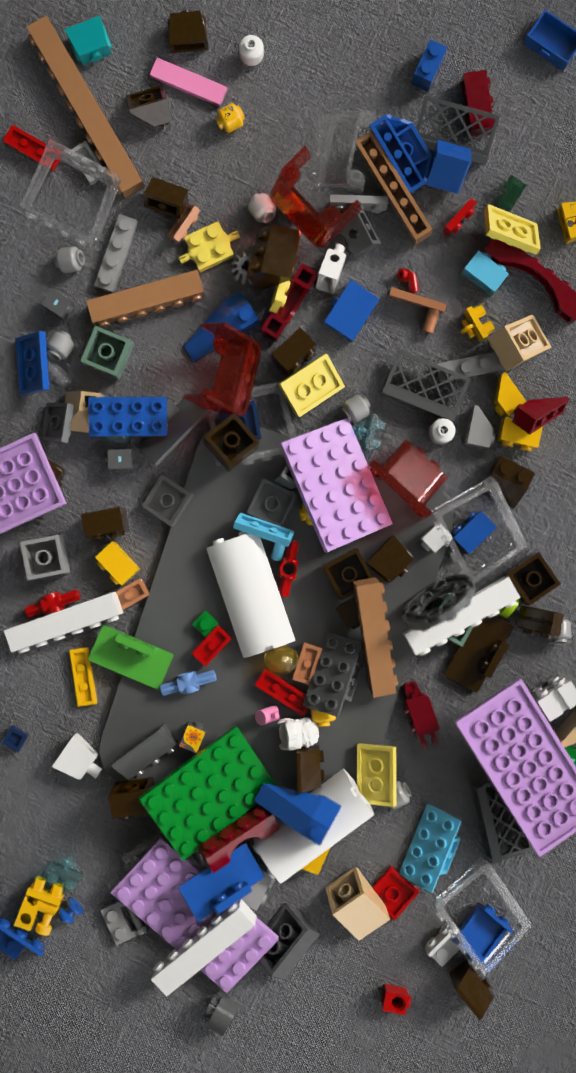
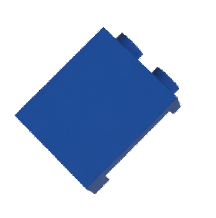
M478 902L451 941L487 970L491 965L487 959L507 931L512 934L514 930L508 926L510 922L503 916L497 917L495 915L496 910L489 904L484 906Z

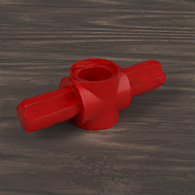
M291 540L289 547H287L285 558L281 560L278 577H281L278 591L282 597H289L291 583L296 578L299 563L296 560L299 542ZM286 563H291L294 566L293 573H284L283 566Z
M75 589L64 594L54 592L41 597L40 602L26 606L25 614L27 617H32L41 613L49 615L64 610L65 605L81 599L80 593Z

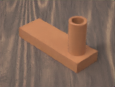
M393 287L389 293V297L428 308L422 331L433 334L439 313L445 312L447 304Z

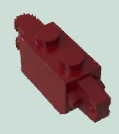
M415 680L404 683L406 697H404L405 703L402 705L405 714L410 715L411 721L408 723L411 732H415L419 737L423 750L427 749V743L424 739V735L427 734L431 735V741L434 746L439 745L435 732L439 731L440 728L429 696L420 691Z

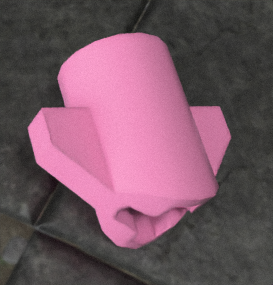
M277 705L258 710L255 713V720L261 726L280 719Z

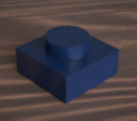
M12 725L2 744L20 752L29 734Z

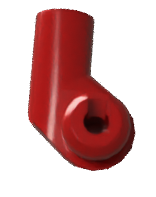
M406 268L399 269L397 277L408 284L410 293L419 292L416 274Z

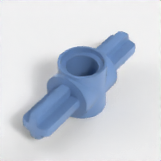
M214 670L200 674L194 671L178 675L175 681L161 684L160 691L163 696L179 691L183 695L193 693L200 689V685L216 681V673Z

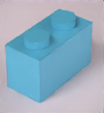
M479 250L461 273L490 296L495 293L509 275L503 265L496 264L487 253L480 252Z

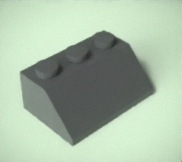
M162 724L121 754L111 766L129 780L132 777L136 779L145 772L143 769L148 765L150 767L156 765L160 761V756L171 754L176 749L174 746L178 741L167 726Z
M285 903L267 926L279 938L260 959L271 976L285 979L320 935L310 920L288 903Z

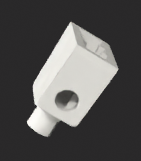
M335 244L333 249L327 250L318 274L316 289L334 295L346 258L343 245Z
M78 733L71 738L52 766L78 780H81L86 772L97 778L102 771L101 767L93 763L99 754Z

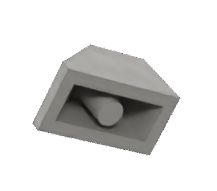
M474 405L471 408L464 445L488 449L490 445L493 446L495 440L493 427L479 406Z

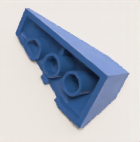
M239 291L225 299L184 346L193 362H196L258 326L259 319L247 299Z
M267 783L262 785L254 800L302 836L319 846L322 844L342 807L323 795L306 792L298 793L296 790Z

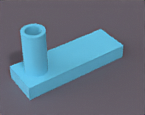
M243 513L238 515L233 526L234 529L275 542L271 558L275 561L282 560L285 547H289L295 532Z

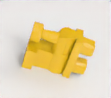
M37 876L33 884L27 889L14 926L31 931L35 925L38 912L44 913L42 922L37 923L35 932L44 936L50 935L52 929L50 922L53 915L60 908L64 898V894H62L64 885L54 882L50 890L44 888L47 879Z

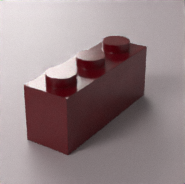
M486 70L463 73L460 81L463 105L492 113L494 100L493 96H490L491 80L490 77H487ZM468 112L465 114L467 126L476 121L473 113ZM487 117L480 121L485 131L493 127L495 119ZM478 123L468 128L472 137L483 133Z

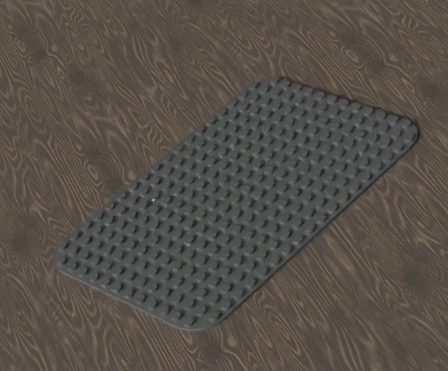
M219 424L215 425L212 429L205 433V435H207L210 431L216 428ZM260 427L262 438L257 439L260 442L258 449L228 473L203 444V436L197 447L184 489L194 496L176 525L170 529L135 638L174 654L162 684L175 681L178 675L190 671L200 674L214 670L217 680L200 685V689L193 693L183 695L179 691L163 696L160 689L157 690L122 675L101 737L99 751L103 767L112 779L117 782L128 781L111 765L121 754L162 724H165L178 741L174 746L176 749L168 756L165 754L160 756V761L153 767L148 765L143 769L145 772L136 778L153 777L155 784L160 782L196 755V753L179 745L188 723L198 721L207 728L198 752L235 725L275 784L298 791L296 750L280 749L279 745L282 741L279 737L280 724H277V722L284 718L300 720V718L304 717L311 718L310 708L302 716L255 686V683L266 668L307 694L308 684L292 680L304 642L322 647L327 633L362 642L360 626L354 630L352 627L348 629L335 609L354 597L355 594L341 601L322 565L354 548H358L366 563L394 535L414 556V560L407 566L408 571L402 577L397 576L392 582L387 583L368 564L366 565L373 578L376 577L384 586L385 594H382V600L387 605L385 620H388L390 625V631L387 634L388 638H391L393 650H390L391 657H394L396 666L393 668V674H396L398 686H395L396 693L373 698L369 689L362 645L357 662L362 664L363 667L352 701L344 700L339 717L330 722V726L319 727V738L317 743H314V745H319L320 750H323L324 762H320V770H324L325 782L344 768L357 785V744L382 745L412 653L403 635V632L410 629L402 619V615L405 614L403 609L413 596L435 582L448 543L447 541L436 553L431 551L428 553L420 545L422 543L420 538L436 523H440L449 534L452 531L454 515L450 501L444 493L428 482L367 462L393 524L325 553L314 526H309L305 520L301 521L299 510L302 509L303 500L297 487L290 490L298 494L283 527L295 531L292 540L299 542L296 559L299 563L296 578L291 583L289 597H280L295 641L243 658L206 548L213 546L212 542L223 538L224 541L239 536L238 533L242 531L233 528L235 520L240 513L252 516L247 511L263 478L277 484L273 480L281 465L286 462L279 444L293 438ZM261 538L277 588L279 589L281 577H278L281 561H275L271 558L275 542ZM287 546L285 547L284 554H283V557H282V558H285ZM286 563L283 566L284 573H293L294 566L291 563ZM205 610L232 637L206 667L192 655V652L206 639L192 625ZM277 705L279 720L262 726L256 722L255 713L258 710ZM260 804L255 805L253 808H251V809H250L248 812H246L244 815H246V814L249 813L250 811H252V810H254L255 808H257L258 806H260Z

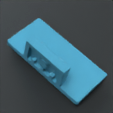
M427 804L399 871L400 875L426 891L433 892L439 876L447 874L461 838L456 836L461 820L431 804Z

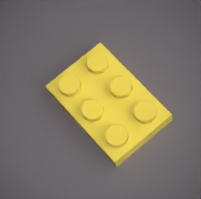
M487 204L484 209L487 236L535 255L540 251L537 223Z
M327 354L321 355L278 384L296 417H301L345 387Z
M357 744V788L371 805L396 806V746Z

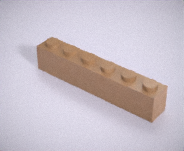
M370 131L356 140L355 147L384 196H388L389 204L413 243L417 245L431 236V226L373 132Z
M197 269L87 300L86 302L92 323L100 328L110 326L112 322L123 323L128 321L130 317L140 318L146 316L148 312H162L169 306L175 308L182 306L187 301H200L202 297H205V293Z
M376 577L353 581L370 692L373 698L395 694V686H398L396 674H393V668L396 666L394 657H391L390 650H393L391 638H388L387 634L390 631L389 621L385 620L387 605L382 600V594H385L383 583H380Z

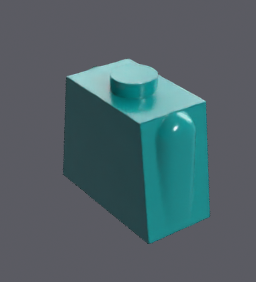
M100 15L64 29L74 55L82 65L97 62L111 54L112 45Z

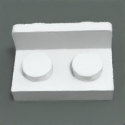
M452 921L449 924L443 925L439 931L440 933L435 938L432 937L425 947L427 955L432 957L441 967L460 950V947L451 941L459 930Z

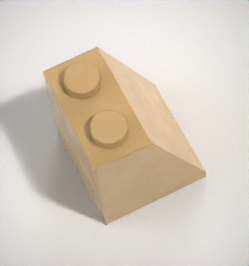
M356 866L325 887L332 915L358 940H361L390 920L386 905Z

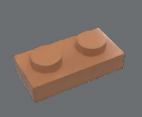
M187 205L181 218L177 219L166 236L171 241L179 242L183 240L187 235V229L197 221L200 209L195 205Z
M142 578L116 592L122 610L150 595Z
M306 642L303 643L292 680L310 685L323 649L322 647Z

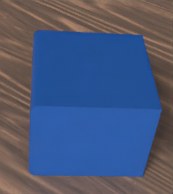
M437 139L432 153L426 185L459 194L471 164V149Z

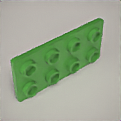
M103 625L88 660L159 690L174 654L107 625Z

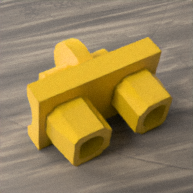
M482 305L474 308L470 306L463 313L466 319L462 321L464 326L460 331L462 335L468 333L470 338L476 335L479 342H482L495 330L491 321L483 325L480 322L479 318L486 315Z

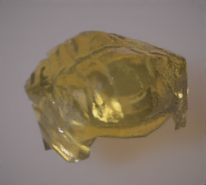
M287 645L267 650L264 656L266 666L275 674L291 673L299 661L297 651Z

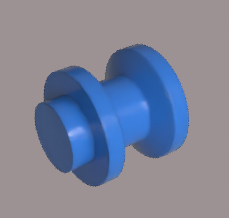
M69 898L67 900L68 906L58 909V917L65 924H72L74 922L73 916L83 913V908L74 898Z

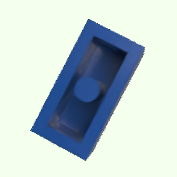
M431 39L429 40L414 73L412 85L429 92L445 57L446 46Z
M473 511L467 516V522L463 526L458 525L452 531L454 535L451 539L466 554H471L497 528L482 511H477L476 513Z

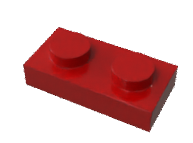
M471 198L445 226L443 233L448 237L452 232L456 234L463 226L461 222L465 218L469 220L475 213L474 207L477 202Z
M218 625L192 652V655L206 667L232 637Z

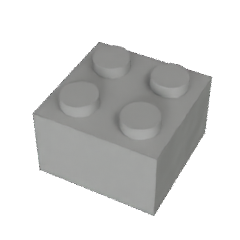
M63 535L20 542L27 580L70 573Z

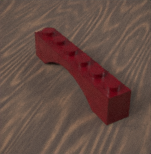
M497 239L491 240L483 252L487 253L493 262L505 267L519 269L533 276L548 292L553 302L555 313L569 324L576 321V291L571 288L567 281L560 280L553 270L546 269L541 265L539 259L531 257L522 249L507 245L505 242Z

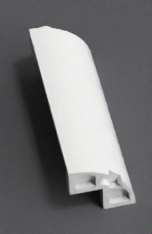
M242 531L238 533V537L227 541H224L223 538L212 542L213 546L206 549L243 658L293 642L295 638L261 538Z
M344 768L324 782L321 788L315 789L310 793L326 796L342 806L320 846L302 836L278 817L276 818L279 826L278 831L264 840L253 837L255 843L253 848L268 867L267 872L272 879L276 878L280 883H283L374 816L370 803L359 792L355 780Z

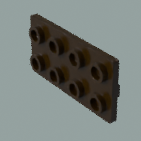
M487 616L481 619V624L473 627L462 647L459 645L444 672L445 676L476 693L480 690L486 677L491 679L509 646L506 641L514 628L513 625L497 616L491 618Z

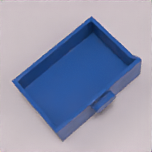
M545 9L527 34L523 44L564 71L576 53V30Z
M350 280L340 297L335 296L330 306L332 309L322 325L330 328L349 342H353L379 301V298Z

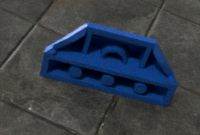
M385 114L369 125L371 131L408 191L412 193L426 184L432 155L413 122Z

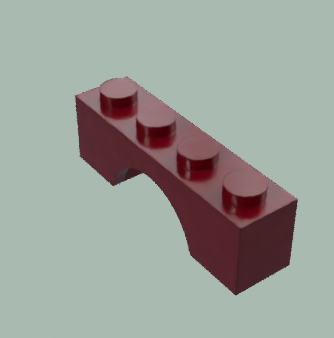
M301 264L290 282L288 291L284 294L287 296L284 307L280 306L277 313L271 312L260 333L274 342H278L316 281L319 273L305 264Z
M260 805L200 844L198 848L206 864L215 873L230 863L231 854L239 843L251 837H258L264 840L278 831L279 826L274 815Z

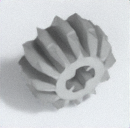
M243 251L242 258L236 255L235 259L237 262L231 263L232 267H234L231 273L235 275L236 281L241 279L242 285L245 284L246 280H248L249 285H252V282L247 278L248 271H245V266L250 264L252 252L249 253V256H246V253Z

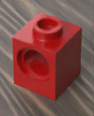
M384 983L381 998L382 1011L405 1015L406 1009H409L411 1005V996H409L407 988ZM395 997L401 998L398 1002L392 1001Z

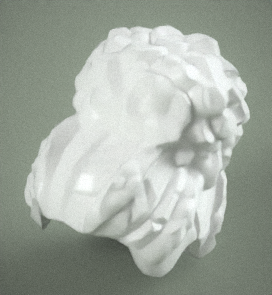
M304 717L300 718V720L284 718L277 722V724H280L279 737L282 743L279 747L281 750L291 751L301 747L308 748L318 741L319 727L311 718Z

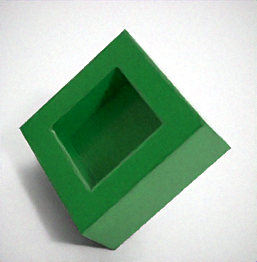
M205 610L192 625L207 637L219 622Z

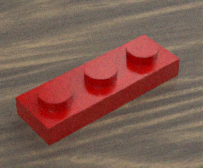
M13 124L3 139L4 144L53 172L63 157L61 152Z
M265 668L255 686L304 716L309 709L303 706L306 694Z

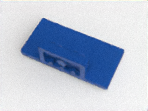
M166 397L88 398L89 436L168 435Z
M243 843L233 850L230 863L215 873L207 867L178 888L196 920L200 922L215 911L218 914L252 892L250 887L262 880L264 874L248 846Z
M2 917L0 919V950L16 960L23 948L27 947L42 957L46 950L43 947V942L37 938L34 940L27 937L28 933L22 928L15 929L11 926L12 922L7 918Z

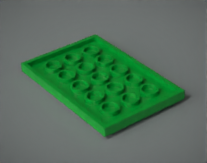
M234 725L138 798L184 861L199 849L198 846L231 825L258 803L254 800L264 783L276 784L240 730Z

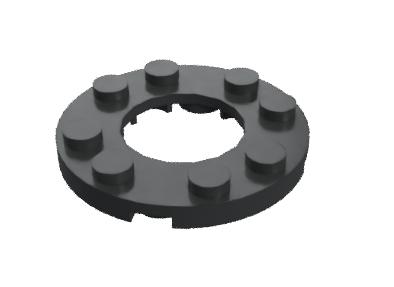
M464 574L447 576L445 580L437 583L433 582L410 599L403 609L405 614L402 615V619L408 628L427 631L431 627L445 621H452L457 617V613L471 604L476 587L471 578ZM446 593L456 594L455 597L452 596V600L449 603L442 605L443 609L435 608L428 613H423L425 607L439 596Z

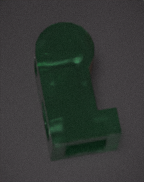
M510 175L503 186L507 191L498 198L494 207L510 212L527 185Z

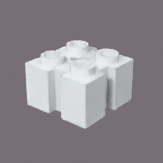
M554 676L548 680L546 687L542 688V686H539L532 690V697L545 718L550 722L562 715L565 710L576 706V688L571 680L565 679L562 676Z

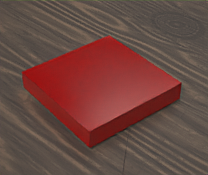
M391 865L372 885L373 890L386 905L388 914L394 921L420 893L418 888L402 877Z

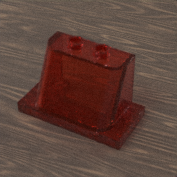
M404 440L382 465L374 459L367 468L379 481L383 480L409 504L408 507L422 520L428 519L433 512L425 505L448 478L439 469L440 465L435 460H429L425 456L426 452L419 446L415 447L409 441Z

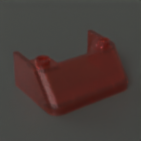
M304 145L282 168L270 191V199L312 245L317 248H323L362 209L360 202L356 200L343 214L335 207H327L319 214L295 189L294 185L300 179L299 169L311 158L308 148Z
M226 322L203 323L202 328L214 335L213 348L217 354L221 355L213 391L205 389L200 394H185L184 399L207 410L230 415L235 413L237 416H243L248 410L261 356L260 344Z

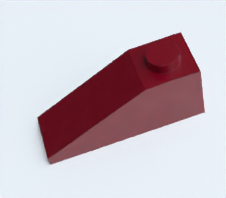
M556 397L528 400L515 408L512 422L530 435L563 414L569 398Z

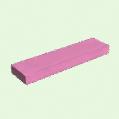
M156 58L150 72V78L218 107L221 106L227 92L226 86L160 58Z

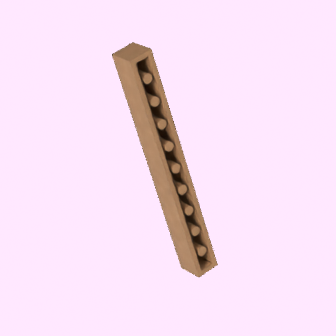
M47 15L28 25L27 29L30 34L27 37L33 47L37 45L39 49L37 54L42 63L46 62L49 67L46 70L51 79L56 78L59 83L56 87L61 96L66 95L68 100L65 102L71 113L75 111L77 114L76 122L80 129L85 128L87 133L84 135L89 144H94L96 147L94 153L99 161H104L106 166L103 168L108 177L114 178L115 183L113 185L117 193H122L126 199L145 188L142 179Z

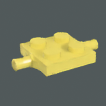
M219 221L186 235L184 239L188 246V253L178 258L181 264L192 260L201 273L234 258L230 242L240 238L237 230L227 235L222 230Z

